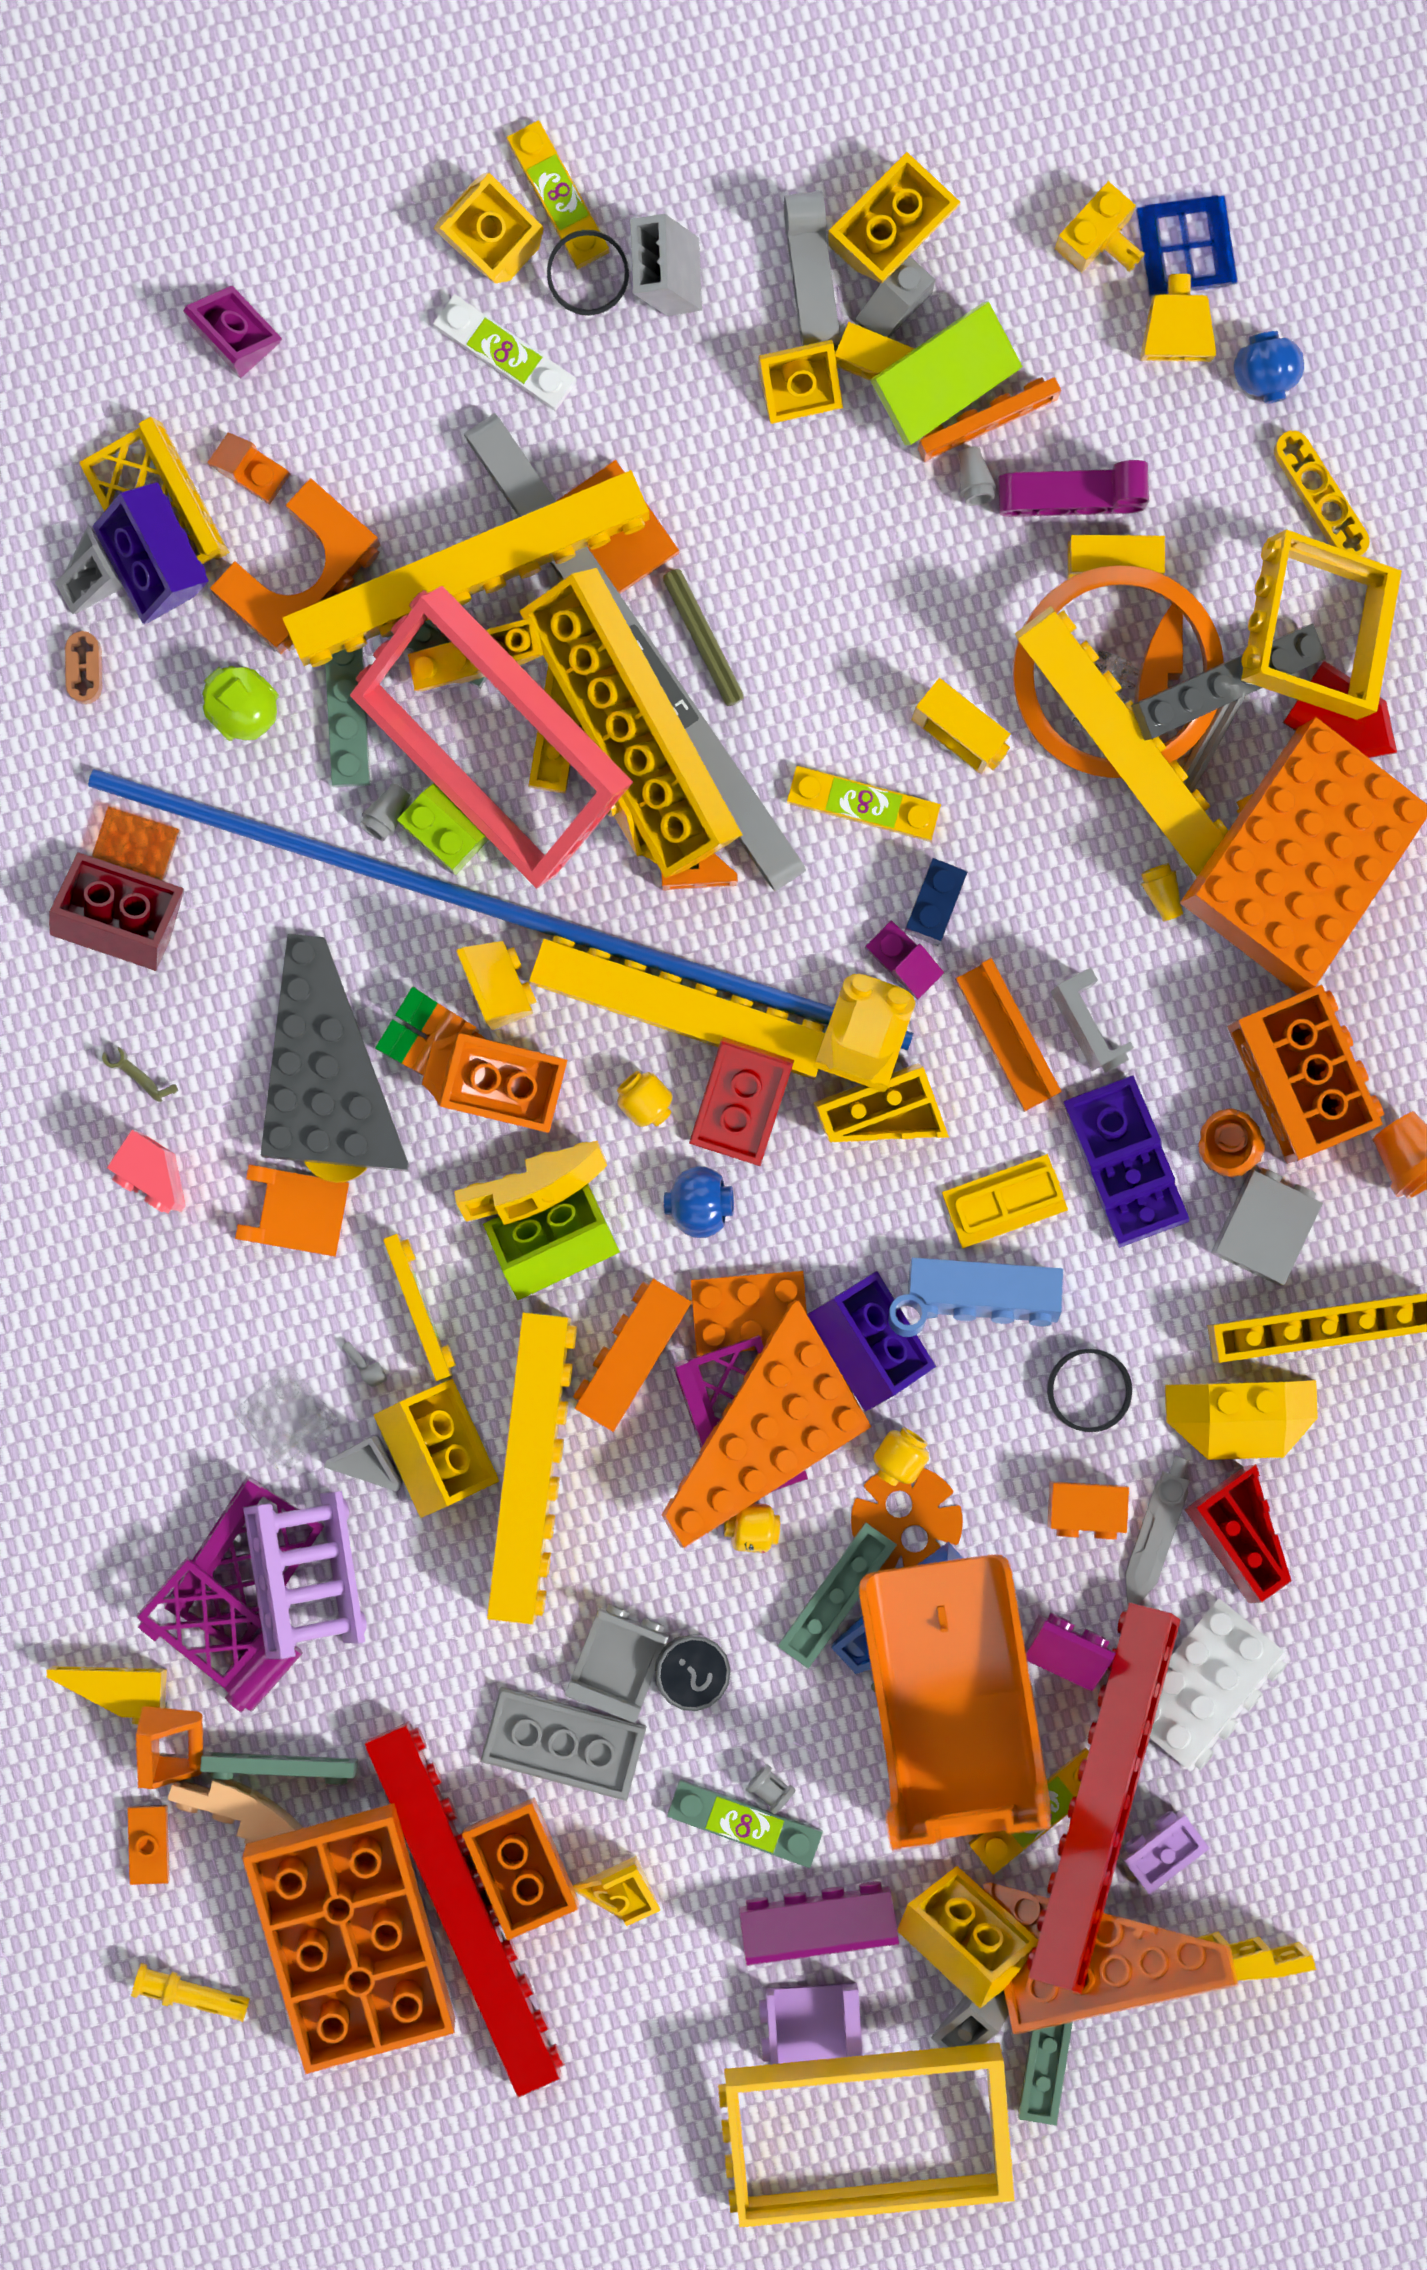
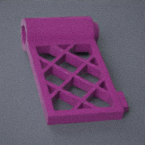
M188 1557L137 1614V1618L141 1621L137 1628L153 1641H156L159 1637L163 1638L228 1692L225 1696L226 1701L239 1712H242L245 1708L253 1711L303 1654L302 1650L296 1645L294 1647V1657L267 1659L262 1631L251 1642L237 1643L235 1623L252 1622L262 1630L260 1616ZM188 1570L201 1580L200 1594H178V1581ZM205 1584L215 1592L206 1593ZM174 1587V1596L165 1597ZM223 1598L229 1603L230 1617L208 1619L207 1599ZM202 1600L203 1620L180 1622L179 1602ZM175 1603L176 1622L159 1624L149 1614L158 1604ZM234 1608L237 1609L244 1616L235 1617ZM231 1624L232 1643L209 1645L208 1626ZM204 1626L205 1646L188 1647L182 1642V1628ZM177 1629V1637L168 1630ZM245 1649L244 1652L238 1657L237 1650ZM233 1650L234 1663L222 1675L211 1666L210 1652ZM206 1653V1661L197 1654Z

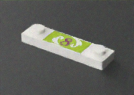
M456 294L452 296L433 323L434 328L553 411L558 409L577 382L576 377Z

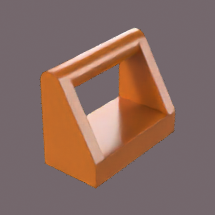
M142 1707L136 1731L138 1788L155 1789L203 1773L201 1772V1756L203 1755L202 1713L191 1710ZM188 1730V1759L160 1756L159 1738Z

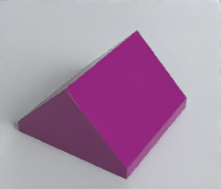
M233 285L190 303L183 309L193 329L240 379L282 340L280 335Z

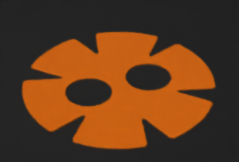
M923 1468L913 1488L911 1484L901 1482L893 1486L876 1474L864 1484V1488L878 1503L856 1498L851 1513L853 1537L857 1535L864 1523L867 1522L897 1544L879 1571L895 1569L900 1556L903 1559V1567L918 1565L941 1548L936 1539L954 1545L959 1544L963 1527L961 1506L938 1508L954 1491L944 1479L928 1469ZM895 1491H903L912 1499L910 1513L901 1518L890 1515L886 1509L887 1497ZM912 1525L922 1527L928 1535L926 1547L919 1552L908 1551L901 1541L903 1531Z

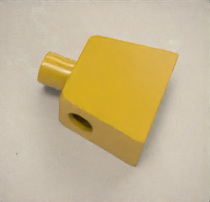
M1178 273L1168 275V295H1155L1151 300L1140 361L1211 362L1216 356L1209 300L1205 295H1190V274Z

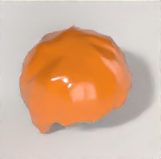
M1233 1108L1219 1110L1206 1120L1200 1130L1201 1138L1198 1144L1200 1158L1209 1170H1213L1221 1176H1243L1261 1161L1265 1149V1138L1262 1136L1258 1124L1247 1113Z

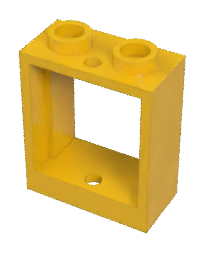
M941 678L937 679L915 707L911 720L981 775L987 767L994 771L1010 749L1006 742L1011 733Z

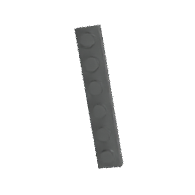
M1314 624L1305 625L1274 639L1268 667L1291 675L1326 659ZM1242 655L1131 705L1144 741L1156 738L1261 689L1262 687L1241 680L1243 672Z

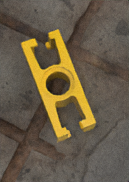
M848 322L835 353L836 364L838 368L870 381L874 376L915 348Z
M1071 535L1070 541L1067 543V579L1088 570L1108 566H1134L1164 575L1165 536Z

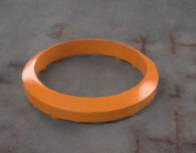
M1108 566L1077 574L1052 589L1036 605L1024 623L1025 626L1050 606L1058 613L1074 598L1090 590L1109 585L1134 586L1158 594L1184 615L1200 645L1203 672L1224 663L1223 650L1216 627L1202 604L1181 584L1163 574L1145 568ZM1017 641L1012 669L1013 690L1021 717L1036 741L1057 760L1078 771L1100 777L1122 778L1107 758L1093 756L1077 749L1052 728L1042 712L1037 699L1034 684V661L1021 643ZM1217 709L1186 723L1176 735L1164 743L1167 748L1161 753L1168 763L1183 756L1197 743L1210 725Z

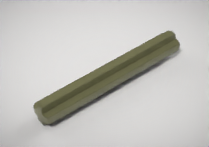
M679 568L671 570L663 576V582L725 704L733 706L744 699V694L682 571Z

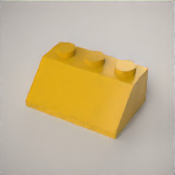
M906 152L828 230V246L855 271L883 283L957 209L961 202Z
M453 1378L373 1415L420 1518L499 1482L498 1476Z
M958 1866L907 1904L897 1928L900 1935L979 2008H982L1006 1988L1027 1962L1031 1949L1037 1947L1038 1939Z

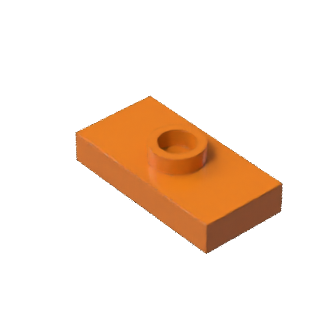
M129 1806L127 1810L130 1885L169 1883L168 1806Z

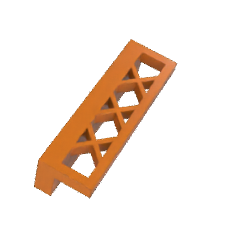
M990 958L982 962L978 967L955 978L1023 1111L1025 1112L1061 1093L1059 1085L993 959Z

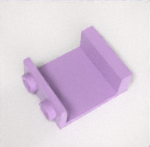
M857 1983L766 1988L767 2000H759L760 2023H768L769 2038L761 2039L763 2062L779 2064L862 2056Z

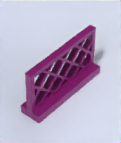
M759 1335L689 1360L684 1359L672 1364L700 1448H702L714 1426L718 1425L721 1420L715 1416L712 1408L719 1393L732 1400L735 1397L722 1390L731 1369L742 1375L747 1373L734 1366L739 1352L755 1346L758 1355L764 1349ZM732 1354L729 1362L720 1359L721 1357ZM714 1360L726 1366L717 1387L702 1379L698 1365ZM706 1387L714 1390L711 1399H709ZM804 1470L775 1490L807 1480L806 1471Z
M248 1475L192 1559L195 1564L212 1578L217 1566L233 1563L238 1583L223 1587L228 1591L239 1589L241 1601L246 1606L243 1587L255 1585V1581L252 1579L242 1582L238 1561L251 1559V1555L247 1553L236 1556L233 1543L238 1534L247 1532L246 1527H243L246 1523L243 1507L258 1505L262 1497L277 1506L278 1513H282V1509L287 1512L300 1510L260 1485V1482ZM321 1522L308 1523L307 1525L311 1526L312 1530L304 1541L291 1544L288 1542L286 1528H281L285 1545L278 1546L279 1549L288 1551L295 1548L312 1546L324 1528V1524ZM230 1548L232 1557L222 1559ZM300 1564L288 1566L283 1572L285 1586ZM188 1570L178 1581V1594H200L201 1580ZM174 1588L168 1596H174ZM208 1589V1590H206V1593L215 1592V1591H213L212 1589ZM213 1599L217 1615L209 1616L208 1619L230 1617V1612L221 1614L218 1599ZM194 1601L179 1602L180 1616L187 1621L203 1620V1618L189 1611ZM165 1603L164 1609L176 1616L175 1603ZM258 1605L249 1607L254 1612H258L257 1615L260 1616ZM235 1610V1617L243 1615L238 1610ZM246 1622L247 1630L237 1643L249 1642L258 1627L252 1622ZM219 1625L220 1630L214 1626H208L211 1636L224 1644L232 1643V1637L225 1633L224 1625ZM244 1649L237 1650L240 1654L244 1651Z

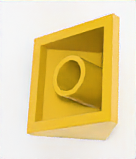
M832 340L759 355L758 372L770 424L843 408Z

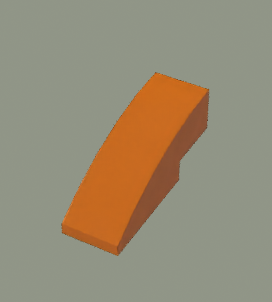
M1172 604L1158 624L1147 646L1139 670L1134 704L1167 689L1168 680H1178L1183 674V614Z

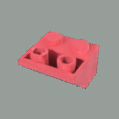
M131 1130L107 1166V1169L115 1173L112 1180L130 1192L138 1193L139 1190L147 1194L144 1201L161 1212L168 1214L171 1210L182 1212L186 1204L175 1153L144 1133Z

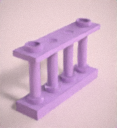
M342 1491L321 1493L322 1506L278 1514L273 1511L272 1503L243 1507L267 1659L294 1657V1647L298 1642L342 1634L343 1644L365 1642L364 1633L367 1625L365 1616L360 1611L346 1521L349 1517V1508L342 1496ZM324 1521L327 1536L326 1544L283 1552L279 1549L276 1534L279 1529ZM330 1558L333 1581L294 1589H287L285 1587L282 1571L286 1566ZM336 1596L339 1619L293 1627L290 1624L288 1609L292 1604Z

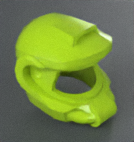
M218 666L203 680L205 682L202 692L204 715L228 741H233L235 738L240 740H256L265 734L275 723L277 717L276 700L279 698V694L256 670L248 667L237 668L229 666L221 668Z

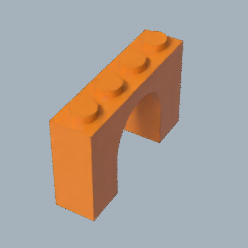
M312 478L286 504L289 513L324 545L326 555L325 566L317 582L309 589L298 594H278L265 588L234 561L210 587L215 597L280 655L286 649L292 651L295 648L283 617L348 590L355 580L352 576L361 566L364 568L369 567L380 553L377 550L381 546L378 537Z

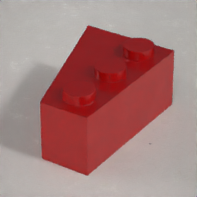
M1257 1464L1242 1467L1184 1509L1248 1604L1264 1602L1292 1581L1278 1534L1274 1532L1268 1512L1270 1507L1267 1499L1264 1498L1258 1479L1260 1474Z

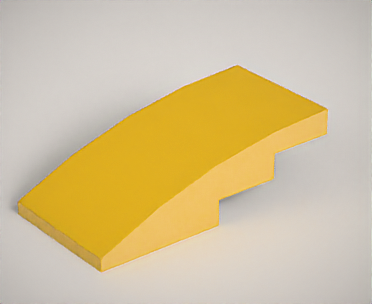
M1219 1931L1196 1937L1230 1946L1237 1981L1279 1978L1317 1970L1313 1955L1300 1941L1270 1949L1260 1937L1229 1944Z

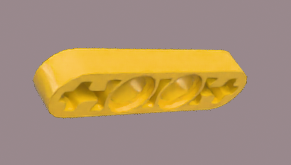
M1290 430L1283 433L1274 446L1275 459L1328 543L1362 556L1369 547V535L1308 438L1299 431ZM1286 441L1291 445L1298 443L1300 448L1297 451V456L1301 462L1306 458L1310 460V462L1300 467L1297 472L1293 469L1298 464L1296 457L1292 453L1285 455L1283 452L1287 446ZM1314 471L1318 473L1322 480L1321 486L1316 490L1307 489L1301 481L1304 472ZM1327 502L1336 503L1341 509L1340 519L1337 521L1326 520L1321 512L1323 504ZM1346 520L1350 523L1344 529L1351 539L1357 536L1360 540L1356 546L1358 550L1356 552L1352 547L1348 549L1343 547V543L1347 539L1342 530L1337 535L1332 531L1339 528Z

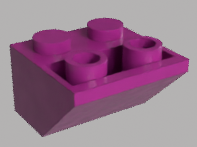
M1050 1612L1048 1618L1038 1615L1025 1643L1027 1661L1093 1691L1116 1654L1108 1647L1110 1641L1086 1628L1082 1634L1073 1631L1075 1625L1071 1621Z

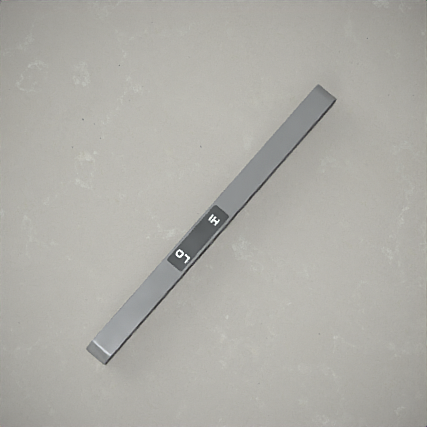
M496 413L464 433L469 445L518 517L557 502ZM584 547L575 551L576 556L564 563L555 564V561L549 562L561 580H564L573 573L594 568L598 569L743 835L738 838L739 842L773 891L776 892L804 873L806 869L802 861L589 548Z

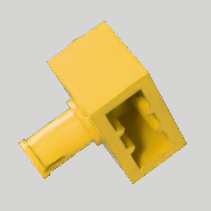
M1108 181L1058 235L1054 249L1081 273L1105 250L1123 265L1128 272H1131L1135 268L1134 265H1137L1142 260L1145 253L1123 236L1121 231L1131 220L1136 205Z

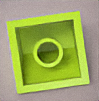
M435 783L425 789L397 819L404 830L455 876L489 840Z

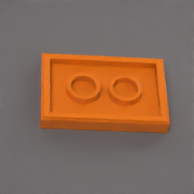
M614 460L556 501L625 472L619 463ZM648 505L650 520L644 522V528L625 535L624 531L610 536L611 541L596 549H590L587 546L619 594L680 553V550Z

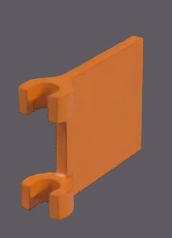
M248 1165L246 1180L266 1183V1194L260 1226L252 1227L237 1224L235 1239L336 1257L349 1183L328 1182L319 1177Z

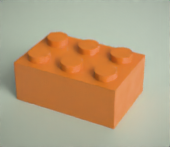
M535 1797L464 1828L462 1836L507 1941L578 1910L580 1902Z

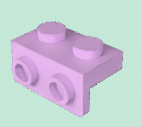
M1171 1810L1155 1821L1154 1825L1156 1828L1145 1837L1139 1834L1124 1845L1126 1851L1120 1855L1149 1895L1210 1849L1181 1810L1175 1814Z

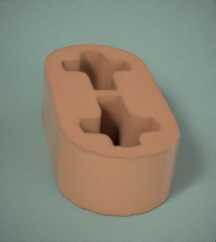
M79 631L72 634L66 641L65 679L66 689L70 697L79 704L85 705L98 700L102 693L101 644L94 635L89 632ZM86 640V643L93 647V651L86 653V664H82L81 656L78 652L74 651L75 648L81 647V641ZM82 671H86L87 680L94 684L93 688L87 689L84 696H82L78 689H75V685L82 682Z

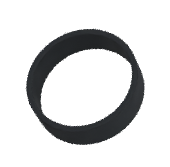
M580 230L565 236L552 250L547 264V280L554 298L564 308L579 315H597L614 307L623 297L629 281V267L622 248L614 239L599 231ZM579 236H596L608 241L619 252L624 263V280L619 293L608 304L596 309H580L565 302L555 290L551 278V267L556 253L566 242Z
M1081 1349L1067 1354L1054 1366L1048 1379L1047 1396L1054 1414L1065 1425L1083 1432H1099L1117 1424L1128 1411L1132 1400V1382L1125 1366L1113 1355L1097 1349ZM1085 1353L1099 1354L1111 1360L1121 1371L1126 1388L1125 1400L1118 1414L1109 1422L1090 1428L1080 1427L1068 1421L1059 1411L1053 1392L1054 1381L1060 1368L1071 1358Z

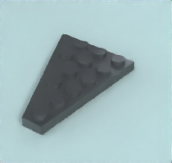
M287 934L261 1157L409 1172V1162L325 937Z

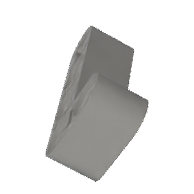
M815 191L785 195L784 222L801 344L805 346L832 340L834 346H838L840 343V333L825 231L826 212L823 192Z

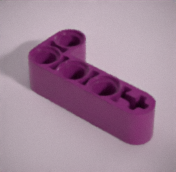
M1142 460L1121 461L1114 464L1112 470L1014 472L1002 474L998 477L999 514L1006 517L1129 514L1145 510L1149 503L1148 462Z

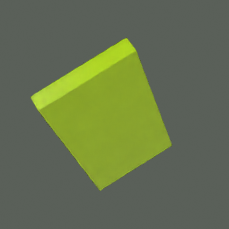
M988 301L982 302L870 379V382L904 445L907 446L918 441L1023 368Z

